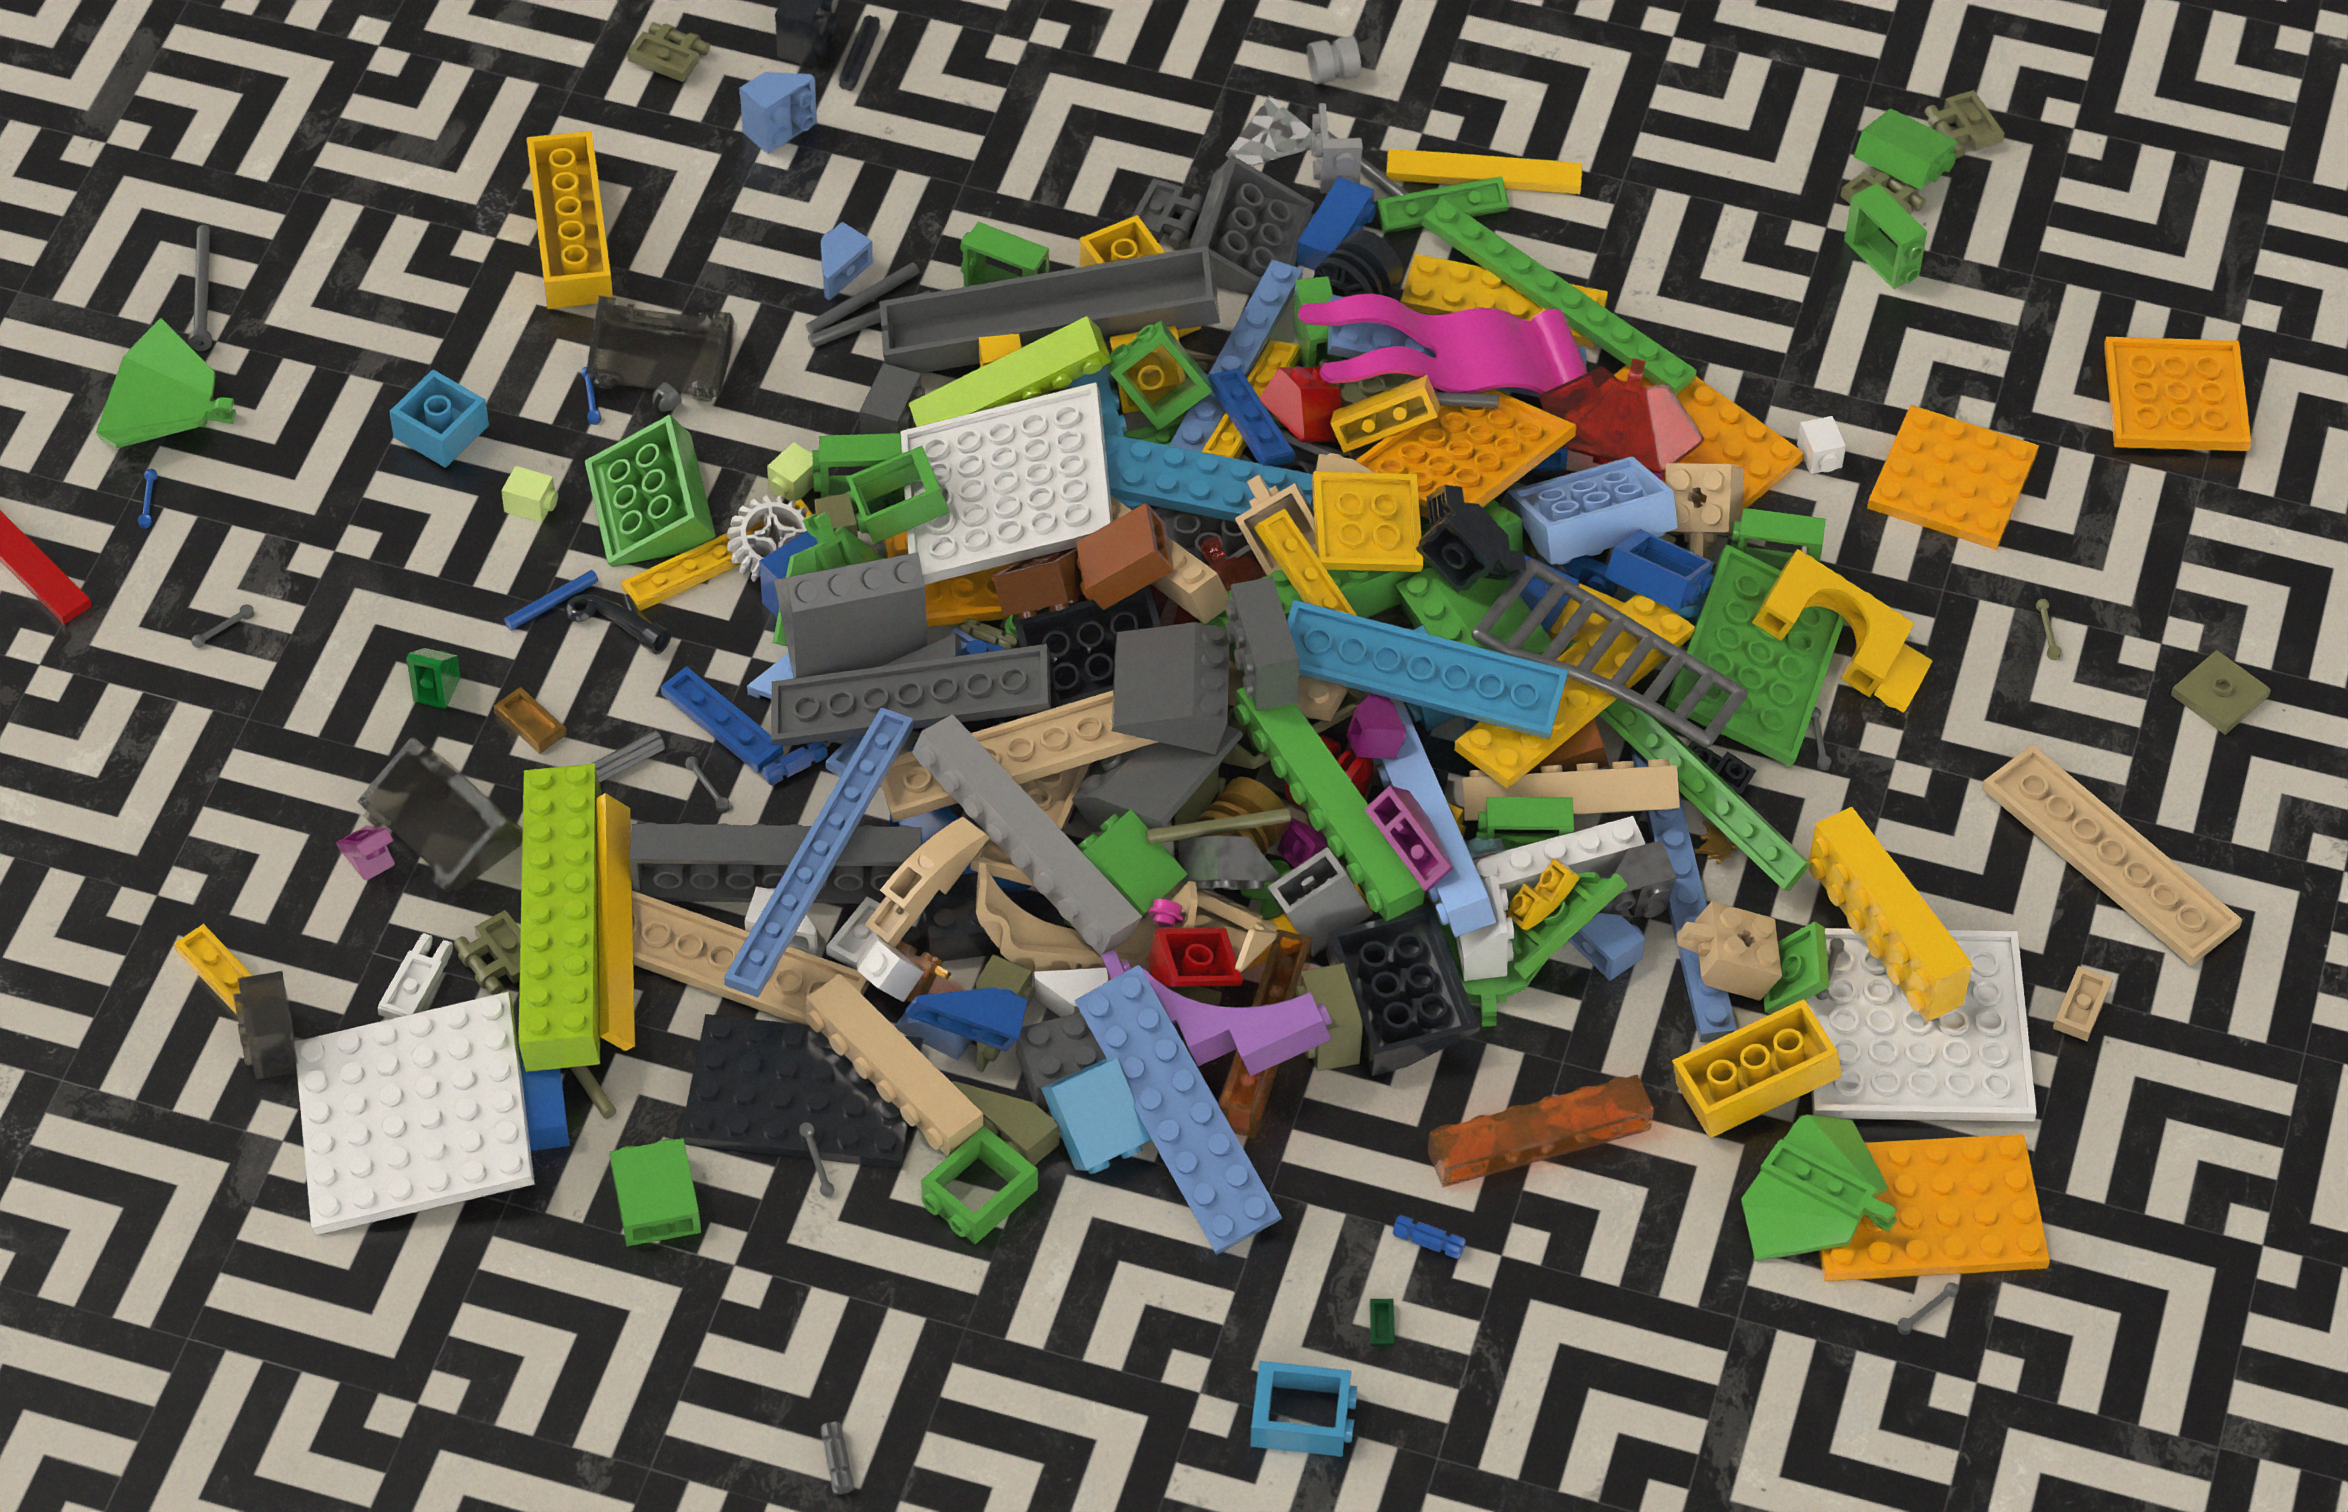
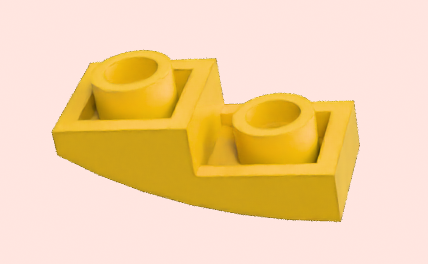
M1904 643L1874 695L1880 698L1885 705L1896 708L1904 713L1933 660Z
M1553 858L1547 869L1541 874L1535 889L1523 884L1518 894L1512 899L1506 915L1511 917L1522 929L1528 931L1559 906L1573 889L1580 876L1563 862Z

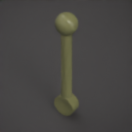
M2039 599L2036 603V609L2041 612L2049 645L2047 657L2051 660H2057L2060 658L2061 648L2055 644L2047 611L2049 609V602L2045 599Z

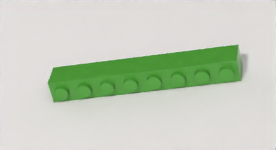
M1244 687L1238 689L1236 692V705L1233 708L1236 719L1242 726L1246 725L1257 749L1260 752L1265 751L1271 760V766L1275 774L1279 778L1283 777L1290 786V793L1294 801L1305 807L1314 829L1322 831L1327 838L1330 851L1336 858L1340 857L1345 863L1351 881L1355 885L1359 884L1362 887L1371 909L1374 912L1379 911L1387 922L1423 904L1424 889L1364 809L1368 806L1367 802L1298 706L1290 704L1256 711L1253 698L1246 697Z

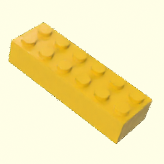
M592 130L527 137L547 309L613 302L611 273Z
M1853 807L1815 823L1809 862L1812 864L1808 868L1811 876L1822 883L1827 890L1830 901L1835 906H1839L1847 916L1851 929L1854 932L1860 933L1866 941L1871 955L1876 959L1878 958L1887 969V974L1892 983L1899 985L1907 995L1911 1008L1916 1012L1919 1011L1925 1021L1929 1022L1963 1006L1973 963Z

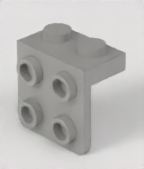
M1319 103L1318 114L1312 115L1313 134H1317V137H1311V154L1318 158V160H1313L1314 180H1320V192L1329 193L1338 177L1360 184L1361 138L1329 139L1326 103Z

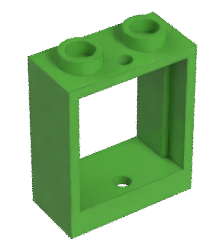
M1876 183L1852 196L1844 241L1893 289L1905 283L1913 282L1920 274L1927 231L1884 188ZM1879 227L1898 245V248L1879 230Z
M977 222L972 231L967 232L961 241L960 250L963 251L961 273L964 274V287L1021 277L987 264L986 256L1022 269V277L1049 273V248L984 223Z
M1161 320L1155 325L1145 326L1139 331L1137 338L1127 345L1122 344L1110 354L1112 361L1108 363L1110 374L1158 431L1213 392L1209 377ZM1163 344L1188 374L1189 378L1152 404L1125 371Z
M901 433L819 436V450H812L813 470H820V472H814V492H821V498L829 495H840L851 491L846 478L850 475L829 476V467L874 466L902 454ZM903 487L890 492L896 503L903 501Z
M923 446L846 477L851 491L846 493H849L853 512L856 510L860 512L855 514L858 527L862 534L869 533L873 544L950 513ZM922 480L926 492L876 513H870L866 502Z
M1743 508L1741 521H1734L1732 541L1738 543L1731 542V547L1781 571L1794 553L1747 547V540L1755 539L1807 546L1806 554L1820 563L1826 519Z
M1486 797L1485 811L1478 812L1476 853H1483V856L1496 854L1574 832L1573 797ZM1495 829L1554 830V834L1494 833Z
M983 1126L921 1180L922 1203L930 1213L934 1215L939 1214L948 1221L951 1229L960 1237L966 1236L976 1244L1038 1189V1169L986 1126ZM979 1158L1004 1178L1008 1184L974 1213L944 1187Z

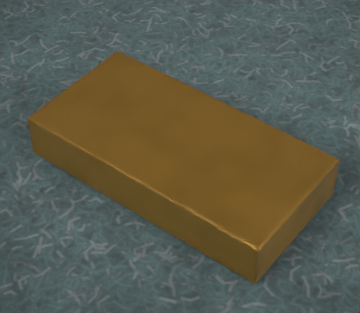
M521 687L494 705V713L539 754L567 735L566 727Z

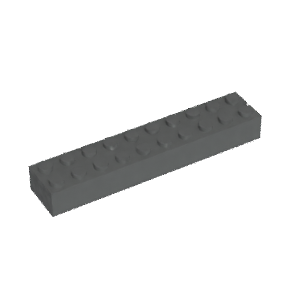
M1208 246L880 301L881 327L883 329L882 346L886 364L918 373L979 364V337L1019 334L1021 347H1024L1086 316L1100 328L1104 342H1110L1109 337L1139 332L1145 326L1155 325L1160 320L1166 327L1176 325L1177 330L1220 323L1215 269Z

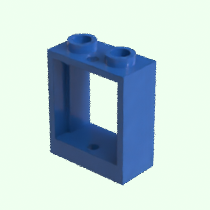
M1640 529L1614 547L1604 578L1669 608L1680 611L1689 603L1693 604L1701 594L1708 592L1714 576L1710 574L1714 562Z

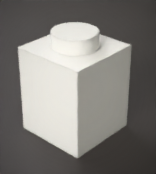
M1833 416L1800 422L1797 446L1804 452L1803 459L1809 473L1830 472L1842 468L1846 445Z

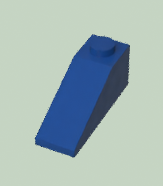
M994 987L918 995L906 1008L904 1016L1007 1052L1019 1039L1028 999L1017 996L1015 992L1009 989H997Z

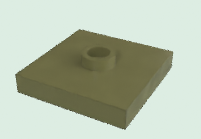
M2216 650L2173 687L2171 696L2226 735L2269 697L2271 689Z

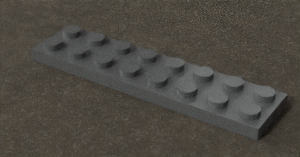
M1047 644L772 681L771 741L773 745L783 744V746L865 736L881 707L913 718V729L930 727L952 714L962 723L1050 710V651Z

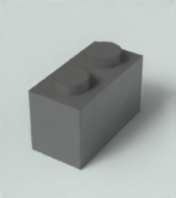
M883 363L859 411L860 433L893 434L910 429L913 423V415L908 403L925 395V388L921 387V373Z

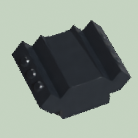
M1444 485L1426 496L1430 528L1419 540V545L1415 549L1457 593L1461 590H1469L1479 578L1508 581L1526 571L1525 553L1510 550L1508 534L1479 504L1464 502L1462 487Z

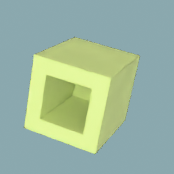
M793 442L767 466L769 488L776 496L781 495V497L789 501L801 499L814 487V472H820V470H813L812 453Z
M515 466L502 489L504 512L542 523L548 511L554 510L558 500V492L554 489L553 476Z

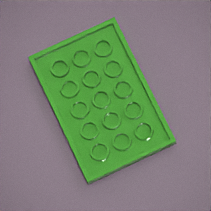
M1726 544L1721 551L1713 573V582L1705 595L1694 625L1695 631L1688 641L1685 652L1743 686L1748 691L1747 698L1722 730L1721 734L1791 767L1797 759L1845 619L1837 612L1825 607H1808L1802 610L1795 624L1782 641L1753 624L1752 621L1780 575L1781 570ZM1682 667L1674 679L1665 707L1676 711L1700 677ZM1712 685L1688 718L1708 727L1730 695Z

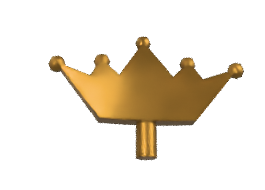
M1706 820L1702 822L1708 833L1700 838L1707 842L1699 849H1694V854H1709L1707 856L1709 860L1717 859L1716 863L1720 864L1721 861L1731 857V849H1739L1734 842L1727 841L1726 835L1719 828L1708 823Z

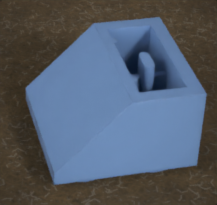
M764 72L740 87L743 133L767 154L785 145L790 139L803 131L809 130L817 123L815 78L811 74Z

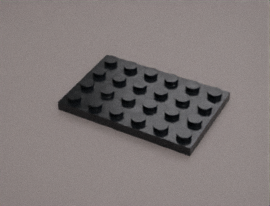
M705 1014L680 1133V1139L684 1138L685 1145L813 1159L807 1140L799 1131L800 1126L808 1122L815 1129L813 1138L821 1160L901 1169L909 1124L903 1118L900 1109L892 1101L886 1102L880 1096L873 1082L868 1078L863 1079L854 1069L853 1063L845 1055L841 1056L834 1051L829 1039L821 1031L815 1032L810 1025ZM905 1036L922 1053L923 1038Z

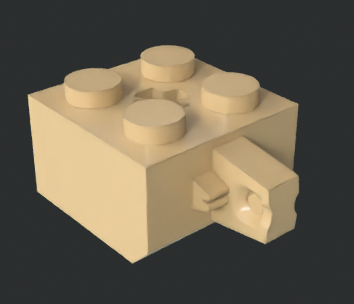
M1666 463L1665 484L1674 491L1678 529L1667 531L1666 533L1684 535L1685 542H1690V551H1694L1695 554L1709 560L1711 542L1716 543L1717 535L1732 536L1734 521H1741L1744 468L1733 464ZM1707 495L1706 503L1701 502L1702 505H1700L1701 497Z
M1259 474L1248 480L1247 484L1255 498L1249 501L1252 508L1236 517L1235 520L1266 575H1271L1274 571L1282 569L1254 527L1259 522L1284 508L1316 554L1314 510L1299 484L1294 483L1286 489L1279 491L1277 486L1269 489Z
M1711 901L1696 918L1695 923L1686 922L1682 929L1677 932L1678 946L1699 954L1701 979L1705 986L1761 1000L1782 977L1774 918Z

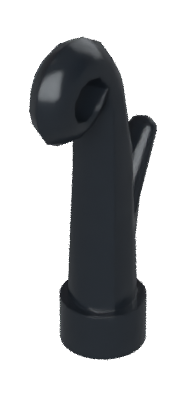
M593 594L574 596L565 606L566 616L574 622L587 621L595 611L599 612L638 639L642 647L656 655L662 653L670 643L671 632L660 624L652 623L648 620L628 594L624 595L626 608L616 602Z

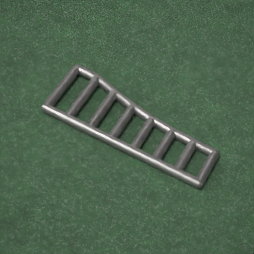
M1534 559L1526 562V571L1515 576L1471 633L1473 640L1491 651L1568 670L1567 678L1614 696L1672 727L1703 747H1710L1748 696V691L1743 686ZM1535 576L1549 584L1551 588L1506 644L1489 632L1532 577ZM1563 594L1581 604L1542 655L1521 650V647ZM1593 612L1611 622L1578 666L1556 660ZM1623 630L1640 640L1639 644L1611 680L1591 672ZM1655 649L1670 658V660L1644 695L1625 687L1624 685L1649 652ZM1684 667L1699 676L1700 679L1676 711L1672 712L1656 703V701L1680 669ZM1714 685L1729 694L1730 697L1704 731L1687 721V718L1711 686Z

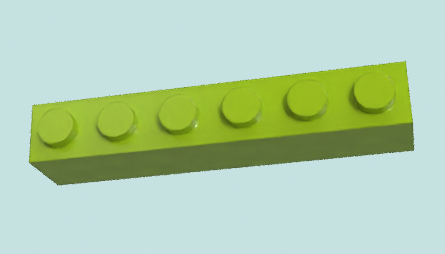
M1086 316L908 404L916 427L1043 396L1055 389L1068 387L1073 380L1081 376L1097 373L1104 365L1112 361L1100 328Z

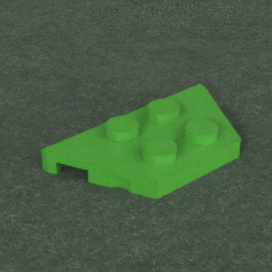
M1596 872L1576 873L1580 878L1559 906L1540 923L1526 931L1512 920L1514 939H1511L1513 951L1517 954L1518 959L1514 966L1524 980L1553 953L1562 948L1576 932L1588 924L1600 910L1628 886L1619 874H1613L1610 879L1600 878Z

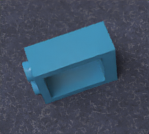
M1259 1361L1250 1447L1342 1457L1344 1442L1352 1443L1354 1420L1347 1419V1410L1355 1409L1357 1386L1350 1385L1351 1370ZM1273 1387L1339 1394L1335 1428L1269 1421Z

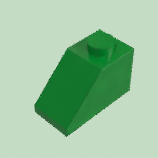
M427 648L409 653L406 660L413 701L447 709L461 677L458 656L446 651H435Z

